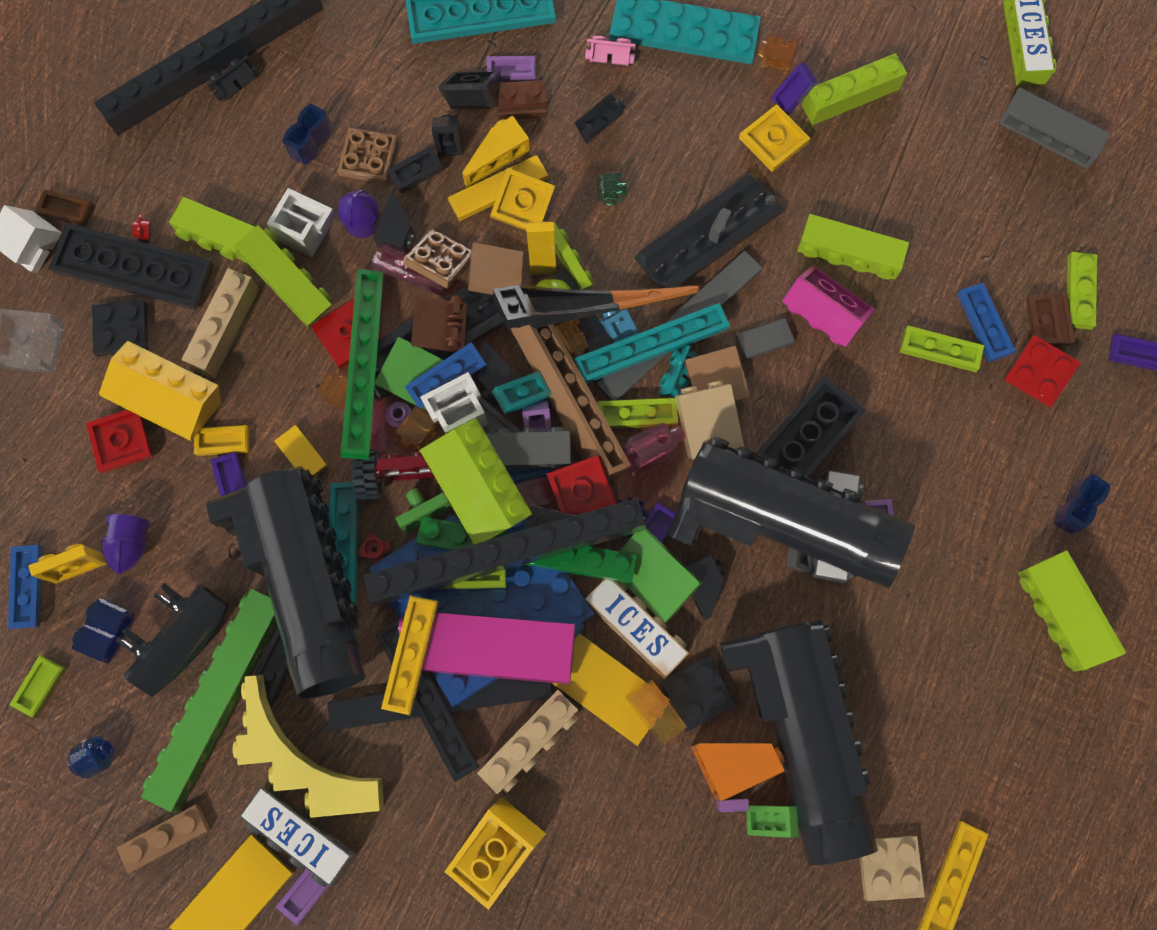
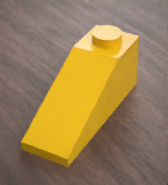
M513 116L498 121L490 129L463 170L464 184L467 188L530 151L529 138Z

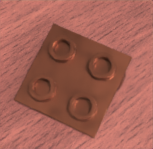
M415 296L411 346L457 352L462 349L465 342L467 304L462 302V298L452 296L451 300L447 301Z

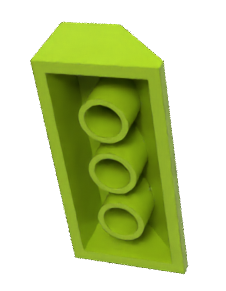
M477 418L457 427L420 450L474 544L487 541L532 515Z
M1067 550L1018 573L1022 588L1030 594L1034 601L1036 613L1046 622L1050 638L1059 645L1063 652V661L1069 668H1072L1073 672L1089 669L1126 654Z

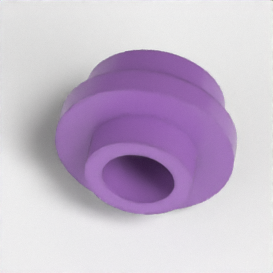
M396 402L387 408L385 417L390 426L403 428L411 422L412 411L407 404ZM402 411V417L395 418V412Z

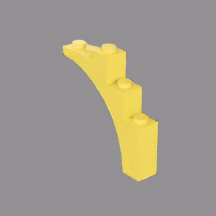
M264 675L245 677V682L241 686V694L243 700H246L243 726L247 728V733L237 735L236 741L233 743V756L237 758L238 765L272 762V767L269 768V782L273 784L274 791L308 788L309 792L305 794V808L310 810V818L380 811L384 807L382 778H358L339 774L318 765L301 753L285 736L274 718L266 695Z

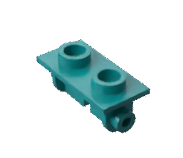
M689 345L672 352L669 358L670 366L668 371L660 380L659 396L671 394L669 398H675L676 395L681 394V389L688 387L690 381L682 377L683 374L688 376L684 361L698 355L694 351H689Z

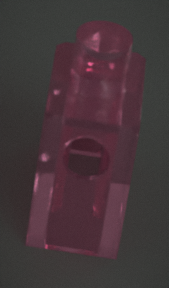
M661 423L630 437L623 452L631 464L629 471L632 476L635 477L669 458L678 446L677 443L685 440L682 428L677 425L669 429L665 423Z

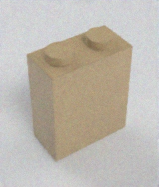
M719 380L707 383V389L697 391L696 386L681 389V394L675 396L688 458L695 459L703 441L710 440L714 436L729 441L728 446L731 448L744 447L731 384L723 385V381Z

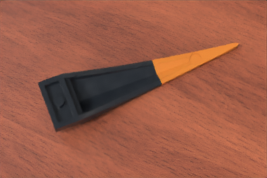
M518 284L493 289V298L508 329L520 328L526 325L539 328L698 293L699 286L650 290L597 291L545 288Z

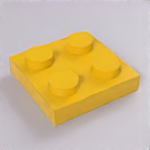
M777 104L739 135V139L771 172H774L810 141V137Z
M507 168L490 217L526 231V223L543 221L555 186Z
M74 544L65 548L63 553L42 556L38 559V562L28 566L31 576L57 584L107 565V562L101 552L82 544Z

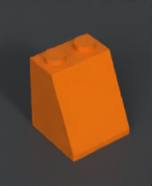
M700 743L690 746L714 798L719 801H723L785 771L782 766L785 763L784 757L778 747L773 748L772 744Z

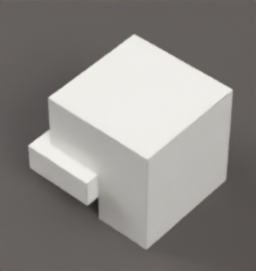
M288 188L267 225L278 242L313 257L331 227L330 220L335 213L332 208Z
M4 205L0 212V252L15 263L21 264L30 272L38 273L50 252L47 249L53 250L62 232L31 210Z
M469 372L420 397L433 422L439 421L445 434L477 418L482 428L489 425L485 412L478 401L482 397Z

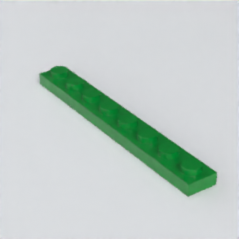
M357 269L341 458L369 460L383 282L382 271Z
M422 517L416 540V544L419 546L451 551L474 544L461 523ZM503 531L491 539L511 534V532ZM588 546L524 565L632 584L637 555Z

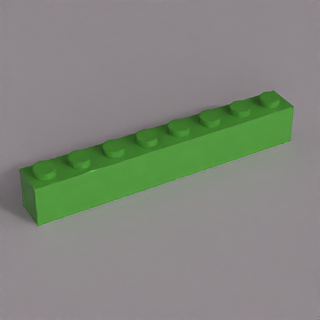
M253 589L250 590L249 594L246 593L242 597L238 615L227 625V635L223 643L218 644L212 655L214 659L209 669H205L199 678L200 686L196 694H193L185 705L186 713L182 720H179L174 725L171 731V736L173 737L169 745L161 750L154 773L149 774L143 784V789L145 790L141 798L169 812L181 811L241 696V686L245 682V677L251 676L277 627L270 597Z

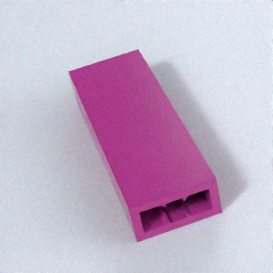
M436 613L422 672L571 685L576 627L574 624ZM401 617L399 621V634L401 632L404 617Z

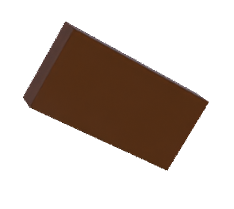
M44 189L35 212L39 216L86 227L94 204L88 200Z

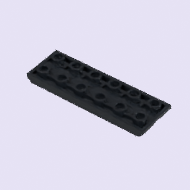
M749 173L642 249L635 256V260L659 289L680 287L779 216L785 209L766 189L754 173ZM726 208L732 211L730 220L718 243L709 240L710 230L721 209Z
M468 286L445 299L450 301L452 296H459L462 298V302L467 304L464 347L471 342L472 344L505 324L491 294L469 291ZM413 319L378 340L375 380L397 338L400 337L412 343ZM421 348L442 360L456 353ZM374 385V399L376 403L392 394Z

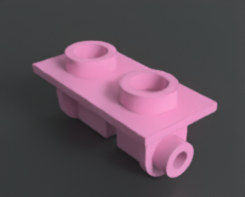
M593 36L592 39L586 40L587 46H591V49H586L585 59H590V62L607 63L608 54H612V64L625 66L634 64L635 54H631L630 51L636 50V44H631V40L618 38L617 42L607 41V38L603 36Z

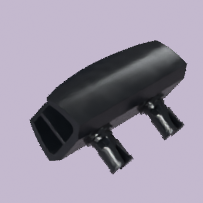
M164 583L161 588L170 598L159 592H156L153 597L173 611V616L152 641L146 642L127 627L123 633L132 642L121 636L115 641L136 656L134 658L136 659L123 676L128 682L151 697L171 683L197 657L214 634L228 608V604L202 584L198 585L189 597L186 596L184 598L169 587L167 583Z

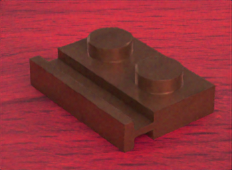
M545 80L500 83L498 120L508 119L511 116L515 119L547 117Z
M1062 293L1061 295H1029L1026 298L1032 336L1035 335L1052 346L1064 344L1068 346L1075 342L1067 293Z

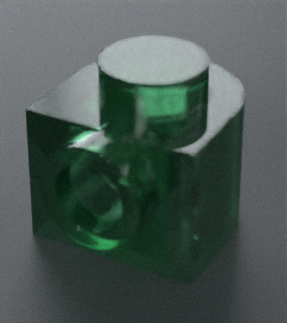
M621 172L603 174L597 177V197L604 205H615L618 202H623V197H628L627 181L622 182Z

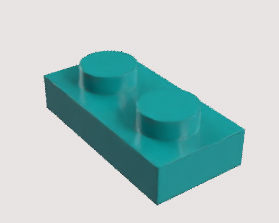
M539 371L497 386L492 391L504 414L545 400L552 394Z

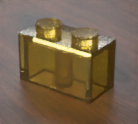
M647 680L625 697L660 744L665 745L687 727L652 680Z

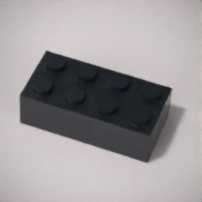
M823 376L755 453L754 457L761 460L765 459V457L775 459L781 462V468L790 470L791 467L800 469L807 473L806 478H808L866 410Z

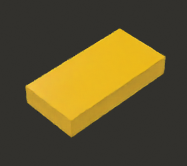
M247 425L201 428L194 437V454L196 456L222 455L233 452L238 454L249 453L250 427Z
M296 425L274 440L295 468L302 466L305 470L308 469L314 477L328 468L327 464Z

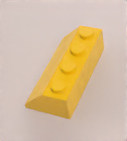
M129 341L111 358L99 391L101 397L190 441L222 404L219 385Z

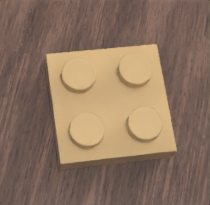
M917 836L876 838L878 851L860 858L864 900L878 901L925 897Z

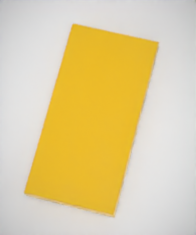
M580 633L576 636L574 642L571 685L552 683L636 746L642 741L670 700Z
M251 834L173 922L170 928L172 930H246L291 878L294 872L259 838Z

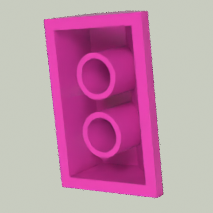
M812 265L798 277L782 301L792 313L800 314L808 320L810 326L817 330L821 329L829 335V339L832 342L844 347L852 341L876 310L815 265Z

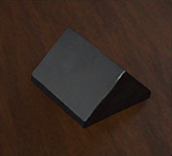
M501 71L453 72L439 85V91L450 108L498 107Z

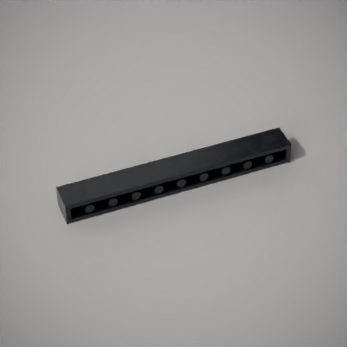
M261 0L93 103L116 135L119 136L205 83L215 73L223 72L229 68L228 65L235 58L240 57L242 59L246 55L249 56L322 11L324 8L321 0Z
M638 498L366 574L363 576L369 602L380 606L408 598L410 595L415 596L645 530V522Z

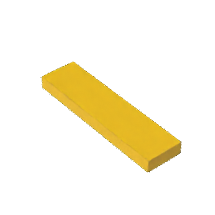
M537 155L510 167V169L541 181L548 179V174ZM506 170L447 197L459 222L494 205Z
M554 222L526 223L531 276L555 273Z
M410 595L381 709L406 715L412 714L439 605L438 601Z
M962 821L958 822L918 930L954 929L988 838V833Z

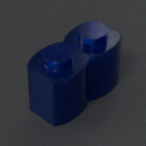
M312 103L302 109L297 123L293 124L283 137V144L290 158L303 165L313 160L317 154L318 146L329 138L332 131V125L326 111Z
M1091 474L1075 483L1068 492L1067 503L1057 510L1054 517V525L1070 535L1088 527L1095 519L1097 506L1102 504L1108 497L1110 484L1095 474Z
M98 598L89 605L86 611L87 618L85 624L74 633L72 649L100 662L109 664L120 646L119 643L115 642L116 639L125 635L123 631L130 627L135 613Z

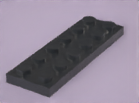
M67 223L49 269L53 273L197 311L214 264L211 260Z

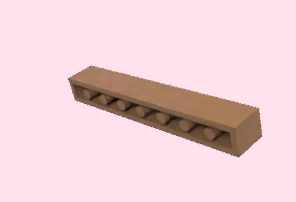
M552 324L533 328L530 325H526L520 328H511L534 373L539 371L552 394L548 399L565 430L570 431L572 443L581 460L599 455L608 481L617 480L631 467V464L555 326Z

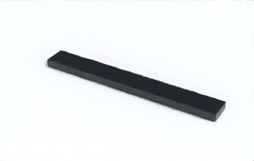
M498 678L462 703L452 707L440 685L437 686L451 713L550 698L552 696L550 683ZM385 694L327 702L330 731L420 718L414 705L411 715L381 709Z

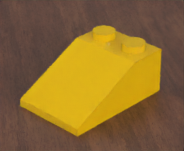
M501 797L486 812L449 864L445 873L489 910L546 833Z

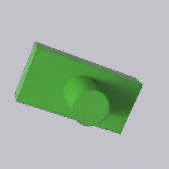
M415 488L406 494L412 509L395 519L404 534H407L420 527L422 517L435 519L452 510V507L444 492L426 501L421 489Z
M749 805V809L746 811L747 835L799 837L796 806Z

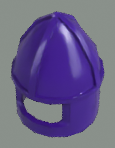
M356 190L347 193L339 200V219L349 234L358 238H366L375 234L381 216L378 204L373 196L364 190Z
M110 514L106 518V524L109 525L107 537L101 538V550L108 566L117 574H122L131 569L142 558L147 547L146 538L149 521L132 515Z

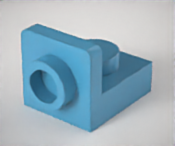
M626 308L603 313L604 317L599 319L614 343L639 334Z

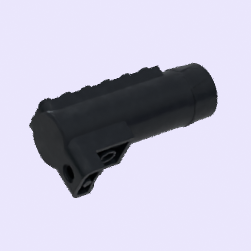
M714 436L710 440L703 441L684 484L680 502L667 532L669 536L692 545L694 540L699 538L702 528L705 527L752 547L759 535L839 568L854 577L858 576L887 589L890 588L910 545L915 524L887 514L882 509L865 505L864 500L860 499V494L853 490L844 488L843 492L833 488L834 483L819 477L817 481L806 478L807 473L800 469L791 467L790 470H786L780 467L781 462L769 457L761 460L754 457V451L741 446L737 449L728 446L730 442Z
M302 466L294 469L275 470L257 476L249 481L244 488L210 500L206 506L211 524L216 527L220 526L226 529L227 533L237 536L244 567L265 577L284 649L285 664L291 675L296 698L313 699L348 689L363 681L366 675L359 654L358 641L353 632V629L359 628L357 619L360 618V614L356 604L351 601L349 593L352 592V586L348 577L344 576L342 569L345 566L344 558L341 552L337 551L335 542L338 541L335 529L329 525L328 517L331 514L327 503L322 500L323 486L318 477L314 478L308 469L305 470Z
M821 620L785 626L756 635L720 642V650L726 673L748 668L761 723L769 721L773 723L778 748L785 760L783 768L792 804L797 807L798 830L807 864L810 866L853 860L878 851L870 820L871 812L868 809L864 796L868 794L866 787L871 786L867 769L861 768L859 757L863 756L859 740L853 738L851 728L855 727L854 718L851 710H846L843 699L847 698V692L844 682H838L836 670L840 669L836 653L830 652L829 642L832 641L828 624L823 625Z

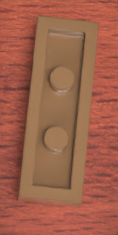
M199 804L118 846L117 850L127 874H130L210 831V828Z

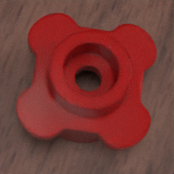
M142 214L138 215V221H133V237H137L139 242L150 239V220L142 219Z
M369 534L362 547L359 548L358 554L361 558L371 560L374 565L382 560L384 554L390 551L391 546L389 542L378 539L375 534ZM373 547L377 548L376 552H372Z

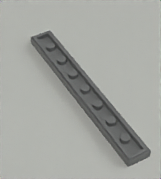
M743 251L663 324L720 303L721 307L724 306L762 271V267L746 251ZM673 351L603 377L596 383V387L610 401L620 400Z

